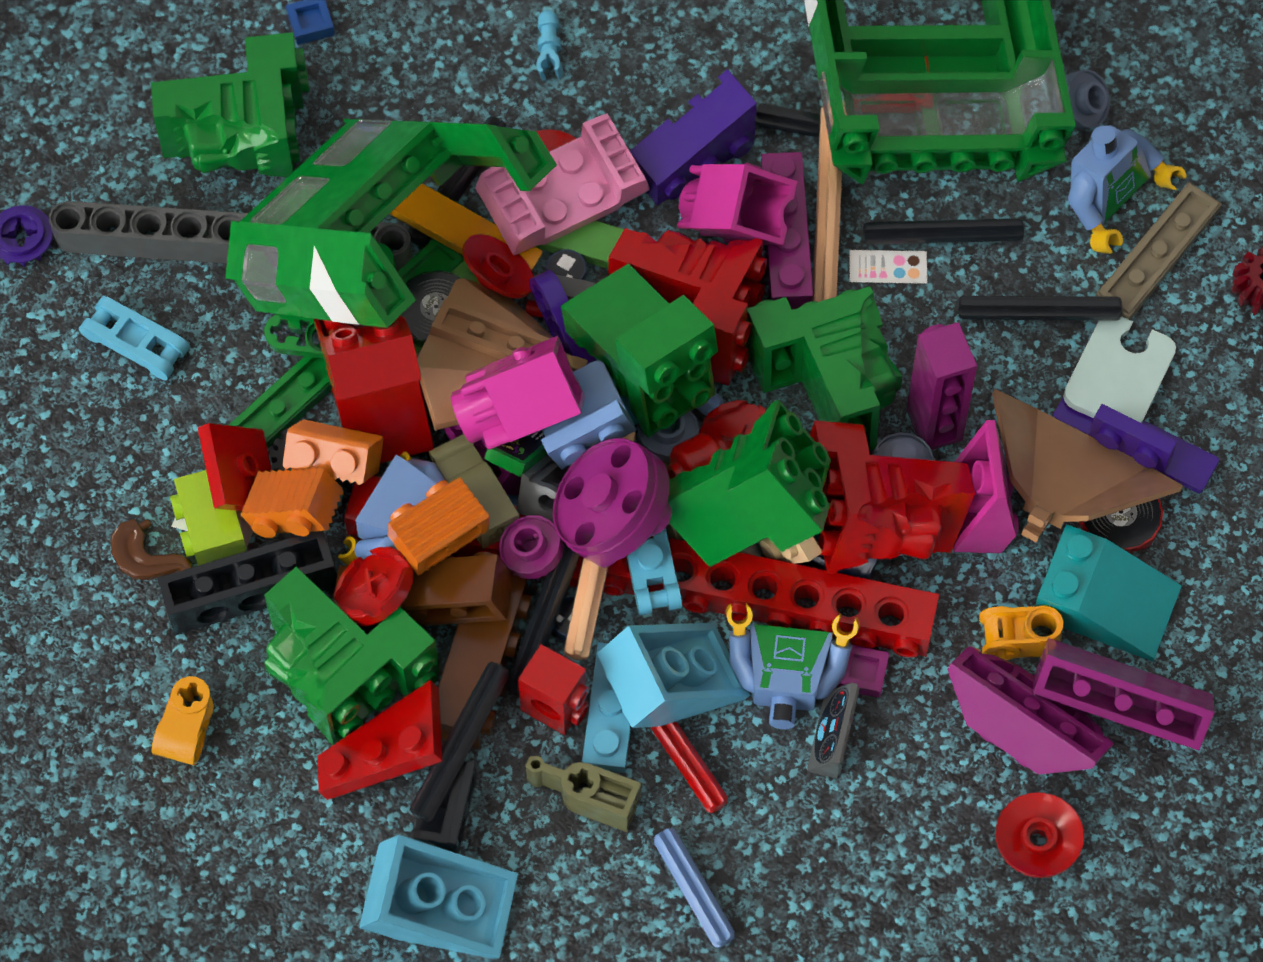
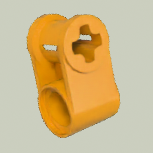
M1044 605L1016 608L998 606L985 609L979 614V621L984 625L986 642L982 647V654L995 655L1005 660L1041 657L1048 638L1061 642L1064 623L1062 616L1056 609ZM1044 626L1051 629L1053 634L1042 637L1035 634L1033 629Z
M188 676L181 678L175 683L164 715L158 723L152 743L153 755L194 766L197 764L214 711L212 697L204 680ZM194 696H199L201 702L193 701L191 707H186L185 701L192 702Z

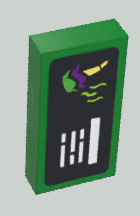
M539 430L515 441L505 443L490 450L487 449L484 459L518 477H522L523 473L547 455L541 439L545 438L542 430Z

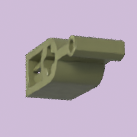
M462 434L429 451L432 462L437 465L444 479L451 483L459 477L462 478L464 484L468 486L474 497L478 499L484 510L488 512L490 516L489 529L486 533L476 538L482 549L500 541L507 526L518 519L519 514L494 472L482 460L473 443L471 444L465 435Z
M530 756L526 764L527 782L533 787L545 786L561 792L563 803L570 811L616 829L628 831L641 800L640 782L583 762L573 763L565 770L544 763V760L539 756ZM582 783L588 785V788L584 787L581 793L574 791V789H579Z

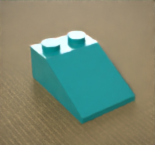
M1066 524L1038 594L1035 607L1044 605L1056 609L1062 616L1064 622L1063 629L1153 662L1182 585L1111 541Z

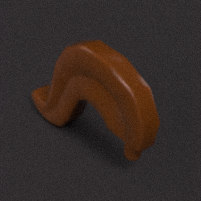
M135 518L122 522L111 535V553L121 572L134 580H152L192 568L189 559L181 554L150 555L146 553V536L143 530L151 526V521L148 519L139 524Z

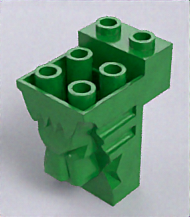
M293 32L245 37L248 72L151 82L153 117L163 158H186L190 156L194 168L202 173L211 172L223 167H234L237 170L243 171L258 168L259 174L284 177L285 179L294 172L293 163H301L299 143L296 136L297 120L295 109H304L302 93L310 92L304 48H296Z
M628 263L561 305L566 333L579 347L585 348L591 356L605 364L611 377L615 380L620 396L629 398L631 411L638 420L643 433L648 438L661 429L670 427L678 418L694 408L703 406L715 395L710 360L718 352L715 326L685 295L669 304Z
M871 286L859 290H846L836 297L820 302H807L793 310L786 297L774 301L765 300L759 302L754 307L748 308L747 321L752 323V327L746 342V348L750 349L748 360L762 392L766 393L802 382L819 421L864 425L869 451L875 450L880 410L894 402L896 392L902 387L903 375L888 356V345L880 330L883 324Z
M778 399L771 403L766 412L755 421L751 433L747 435L739 434L734 438L730 449L717 450L712 455L708 465L696 467L691 472L683 471L669 480V496L667 501L671 507L669 523L709 567L767 537L783 552L823 531L830 504L822 490L831 459L825 447L821 443L815 442L802 427V423L797 415L789 412Z
M297 567L264 594L272 628L277 632L266 648L268 655L265 660L266 672L291 689L293 697L307 707V716L332 745L363 726V720L374 710L379 712L386 708L395 697L396 690L406 697L430 680L434 684L437 682L440 670L436 642L400 606L369 634H366Z

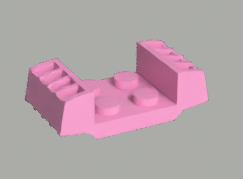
M608 113L582 123L580 138L550 151L557 166L531 191H520L505 167H490L480 174L475 189L508 244L513 256L535 246L546 245L613 213L625 203L650 190L645 176Z

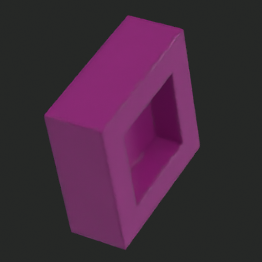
M852 645L846 674L838 687L855 683L860 687L859 694L880 698L889 653Z

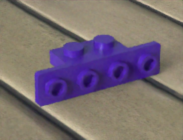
M1063 397L1053 414L1054 418L1095 438L1102 446L1108 449H1117L1133 457L1140 465L1146 468H1154L1198 494L1203 492L1219 463L1217 456L1144 420L1140 423L1104 404H1101L1094 418L1070 408L1065 403Z

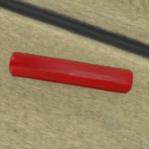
M673 722L663 726L650 727L707 812L715 813L722 809L728 803V796L678 723Z

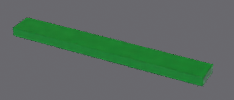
M433 239L398 271V274L406 285L422 274L433 272L450 274L464 261V257ZM320 342L316 345L321 348ZM303 357L229 425L263 429L268 449L274 444L276 438L279 439L282 436V431L286 428H291L293 424L297 423L332 391L325 359Z

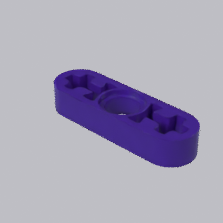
M547 270L529 280L531 292L551 335L559 337L566 354L588 360L587 364L596 361L595 357L591 356L585 348L579 347L565 331L561 305L569 300L555 273Z

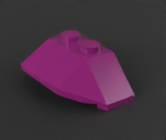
M969 645L948 667L966 725L979 733L984 740L995 744L1014 757L1019 764L1030 768L1038 775L1093 769L1114 744L1109 737L1104 736L1100 726L1088 712L1033 694L1034 676L1015 663L995 655L982 654L978 648Z

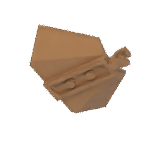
M466 278L455 281L447 299H444L431 326L430 333L417 357L422 379L420 383L435 430L459 425L452 407L451 395L452 392L461 389L462 385L467 383L465 379L467 373L512 355V352L519 347L529 348L553 338L511 297L489 290L479 282ZM566 354L573 372L588 363L586 359Z
M994 389L992 397L1010 480L1025 501L1023 510L1030 513L1027 519L1029 522L1024 527L1022 536L1037 543L1049 523L1061 529L1065 522L1090 521L1181 491L1182 484L1154 468H1146L1137 463L1133 457L1117 449H1108L1102 446L1095 438Z

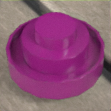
M527 515L516 519L507 526L499 544L502 561L513 574L524 579H536L547 575L558 565L564 549L563 540L557 534L554 524L550 520L538 515Z

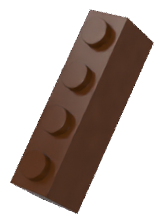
M478 552L473 556L466 557L449 556L443 561L438 562L435 566H432L429 570L424 571L421 575L417 576L413 571V584L400 607L420 626L507 620L513 574L497 554ZM349 565L338 567L336 585L341 574ZM382 621L377 622V623H375V624H372V625H370V626H359V627H360L362 630L374 629V628H375L376 626H378Z
M512 575L507 620L459 623L438 687L441 739L446 740L487 663L492 661L506 667L509 657L516 658L522 636L521 633H517V629L521 619L528 620L534 598L533 595L528 594L527 579ZM506 684L499 695L500 697H503L505 694ZM491 710L472 747L480 749L484 735L491 736L497 718V711Z

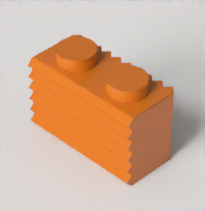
M303 419L299 423L294 424V426H291V428L289 427L287 431L283 466L285 469L291 467L295 470H298V468L304 470L305 468L311 469L313 467L318 469V467H321L334 480L340 478L342 482L348 480L351 484L356 481L358 485H361L379 472L383 436Z
M313 467L311 469L305 468L304 470L298 468V470L291 469V471L278 469L277 472L265 470L264 473L258 471L241 516L249 523L256 534L265 538H274L276 533H293L298 536H307L310 531L330 530L329 523H332V516H335L334 509L338 508L337 502L341 501L340 495L343 494V488L321 467H318V469Z
M460 477L451 483H448L447 480L436 483L427 491L426 499L415 506L411 503H406L395 510L390 516L388 537L403 554L417 576L429 570L438 562L443 561L453 552H457L467 543H471L489 529L490 516L488 512L484 510L478 499L474 497L472 491L469 490Z

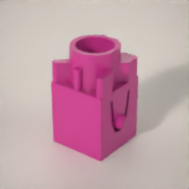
M750 163L690 166V172L699 175L700 178L689 181L680 194L679 211L682 219L677 223L679 229L700 231L702 236H716L722 238L725 243L733 240H752L757 238L763 240V245H784L787 226L783 218L784 209L794 199L798 181L762 170L761 167Z
M558 336L529 348L519 347L512 352V355L466 374L465 379L467 383L463 384L461 389L452 392L451 402L457 421L471 444L484 439L487 449L490 450L581 414L585 395L570 367L566 352Z

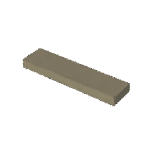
M1188 182L1096 293V296L1121 298L1122 317L1131 320L1218 214L1222 203Z

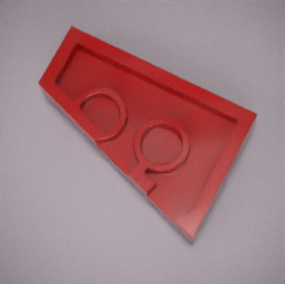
M431 680L319 754L318 792L325 799L329 800L442 762L439 688Z

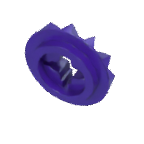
M14 206L0 213V258L7 265L13 262L19 263L24 267L28 261L33 259L40 261L42 254L47 249H51L53 232L49 218L41 210L31 206ZM19 225H22L23 230H25L28 236L25 238V243L22 247L17 244L16 239H13L18 235Z

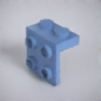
M600 360L593 361L573 372L585 395L581 414L542 429L545 438L541 439L546 452L561 469L573 464L578 457L592 446L608 439L623 438L636 431L607 367Z

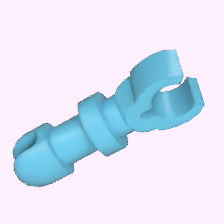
M544 10L538 16V29L541 37L537 40V47L540 52V57L537 59V70L543 82L546 80L544 72L549 68L551 62L557 78L561 79L563 76V67L558 56V52L561 50V40L556 35L559 31V21L554 11Z

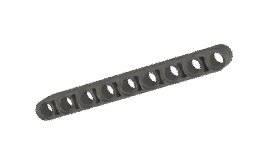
M65 201L57 204L51 210L49 223L56 244L60 249L69 253L227 264L229 241L224 239L230 236L231 221H240L248 213ZM380 222L370 232L377 243L384 244L388 248L395 246L401 248L396 252H392L396 261L397 272L412 259L410 234L402 225ZM73 224L77 225L76 227H74V228H72V229H68V230H65V229H64V228H65L66 226H68V225H73ZM111 227L117 228L112 232H104L106 229ZM157 230V232L152 235H144V233L147 231ZM189 233H198L197 236L192 238L184 237ZM276 248L270 255L278 264V250Z

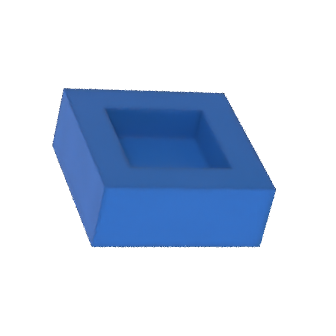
M302 0L286 5L287 15L297 45L335 36L334 26L325 0Z

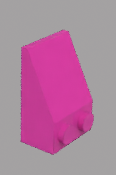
M986 420L954 461L968 463L975 490V496L953 547L954 552L1002 553L1018 533V517L1013 513L1011 504L1013 484L1011 483L1010 476L1007 475L1005 457L995 420Z

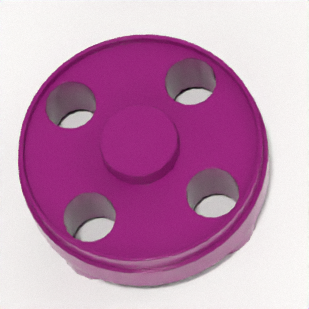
M608 439L589 448L571 465L556 492L553 504V522L559 537L571 550L599 567H608L617 560L634 552L651 536L663 531L670 521L671 507L667 503L669 477L664 463L644 446L627 439Z

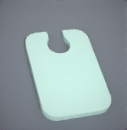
M1122 316L1118 321H1099L1066 385L1063 396L1065 403L1073 410L1094 418L1101 404H1104L1142 423L1173 360L1176 351L1175 343L1170 337L1152 329L1146 342L1147 349L1141 353H1132L1124 349L1120 340L1128 334L1133 321Z

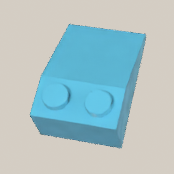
M715 623L628 626L596 653L604 669L605 676L611 683L622 706L623 714L628 719L632 728L663 726L743 701L750 696L749 692L742 688L730 665L728 649Z
M401 835L394 836L378 845L359 928L400 941L499 959L518 873Z

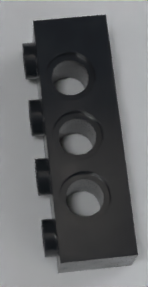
M312 531L307 536L292 537L158 577L157 580L174 636L267 608L264 594L295 567L305 574L321 591L334 588L337 575L324 531Z

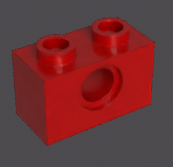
M541 644L518 678L520 708L525 714L566 735L572 724L578 726L583 721L590 707V703L587 702L589 687H587L586 669Z

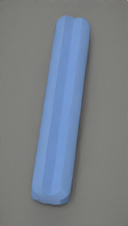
M668 828L658 833L654 837V844L711 943L716 948L728 944L734 939L735 932L676 830Z

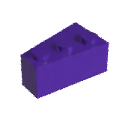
M728 69L718 76L722 84L704 99L699 94L689 101L693 108L673 124L668 118L630 150L647 180L650 189L647 191V194L657 206L667 199L673 200L678 198L689 181L700 178L699 175L690 172V166L724 164L733 157L737 159L744 156L754 145L757 102Z

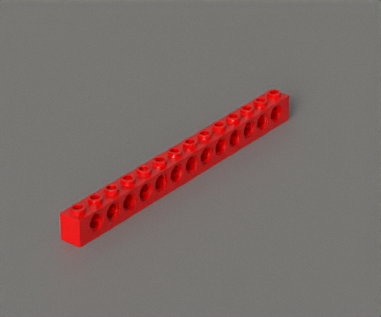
M372 476L361 485H358L356 481L354 482L344 519L347 534L357 541L362 539L358 538L355 520L381 477ZM475 538L471 543H467L450 556L466 557L473 556L478 552H489L497 554L501 558L499 551L500 541L482 549ZM668 538L675 573L685 572L691 576L687 581H677L682 605L690 612L702 614L711 611L726 616V608L731 604L732 619L742 621L747 616V603L752 610V620L763 622L768 626L832 632L833 639V637L837 638L832 630L833 621L840 614L837 610L842 607H852L858 614L853 617L841 615L839 628L846 633L852 632L855 618H858L860 628L856 635L849 639L853 645L869 649L875 648V646L893 650L895 654L907 658H914L918 655L927 657L939 594L841 573L828 574L826 570L740 552L709 567L686 541ZM582 556L578 560L569 584L570 587H578L583 563ZM627 556L608 566L603 589L604 593L613 596H622L624 593L634 595ZM724 580L731 583L733 587L721 591L714 588L712 584L716 581ZM663 583L647 586L649 592L664 590ZM760 589H767L773 592L774 596L770 599H760L754 593ZM801 598H810L816 605L811 608H802L796 601ZM891 615L896 617L900 623L895 626H888L883 624L880 618Z

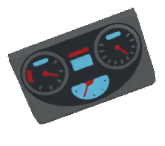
M849 683L838 687L827 698L823 699L807 766L810 773L836 779L840 776L860 688L858 684Z

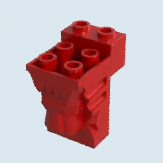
M624 228L609 255L608 276L629 263L669 304L685 295L715 326L718 352L710 358L713 381L729 386L736 371L743 372L750 354V349L745 348V344L752 327V323L747 321V310L761 302L765 292V285L760 284L767 265V258L762 257L763 240L757 238L752 240H733L728 245L717 241H710L705 244L701 238L694 241L679 232L668 230L656 241L647 233H639Z
M400 315L388 328L314 319L321 349L327 364L326 369L332 385V393L341 427L383 436L380 463L392 461L395 455L400 456L403 452H407L411 456L433 450L434 446L419 383L422 380L412 334L405 317Z
M814 420L810 436L815 442H819L825 447L831 459L822 490L830 507L823 531L819 533L818 545L822 551L820 555H824L828 574H836L842 569L861 566L868 563V558L892 559L904 554L920 559H928L932 553L952 552L975 496L968 463L870 455L864 425Z

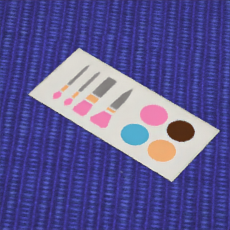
M850 250V282L927 284V251Z

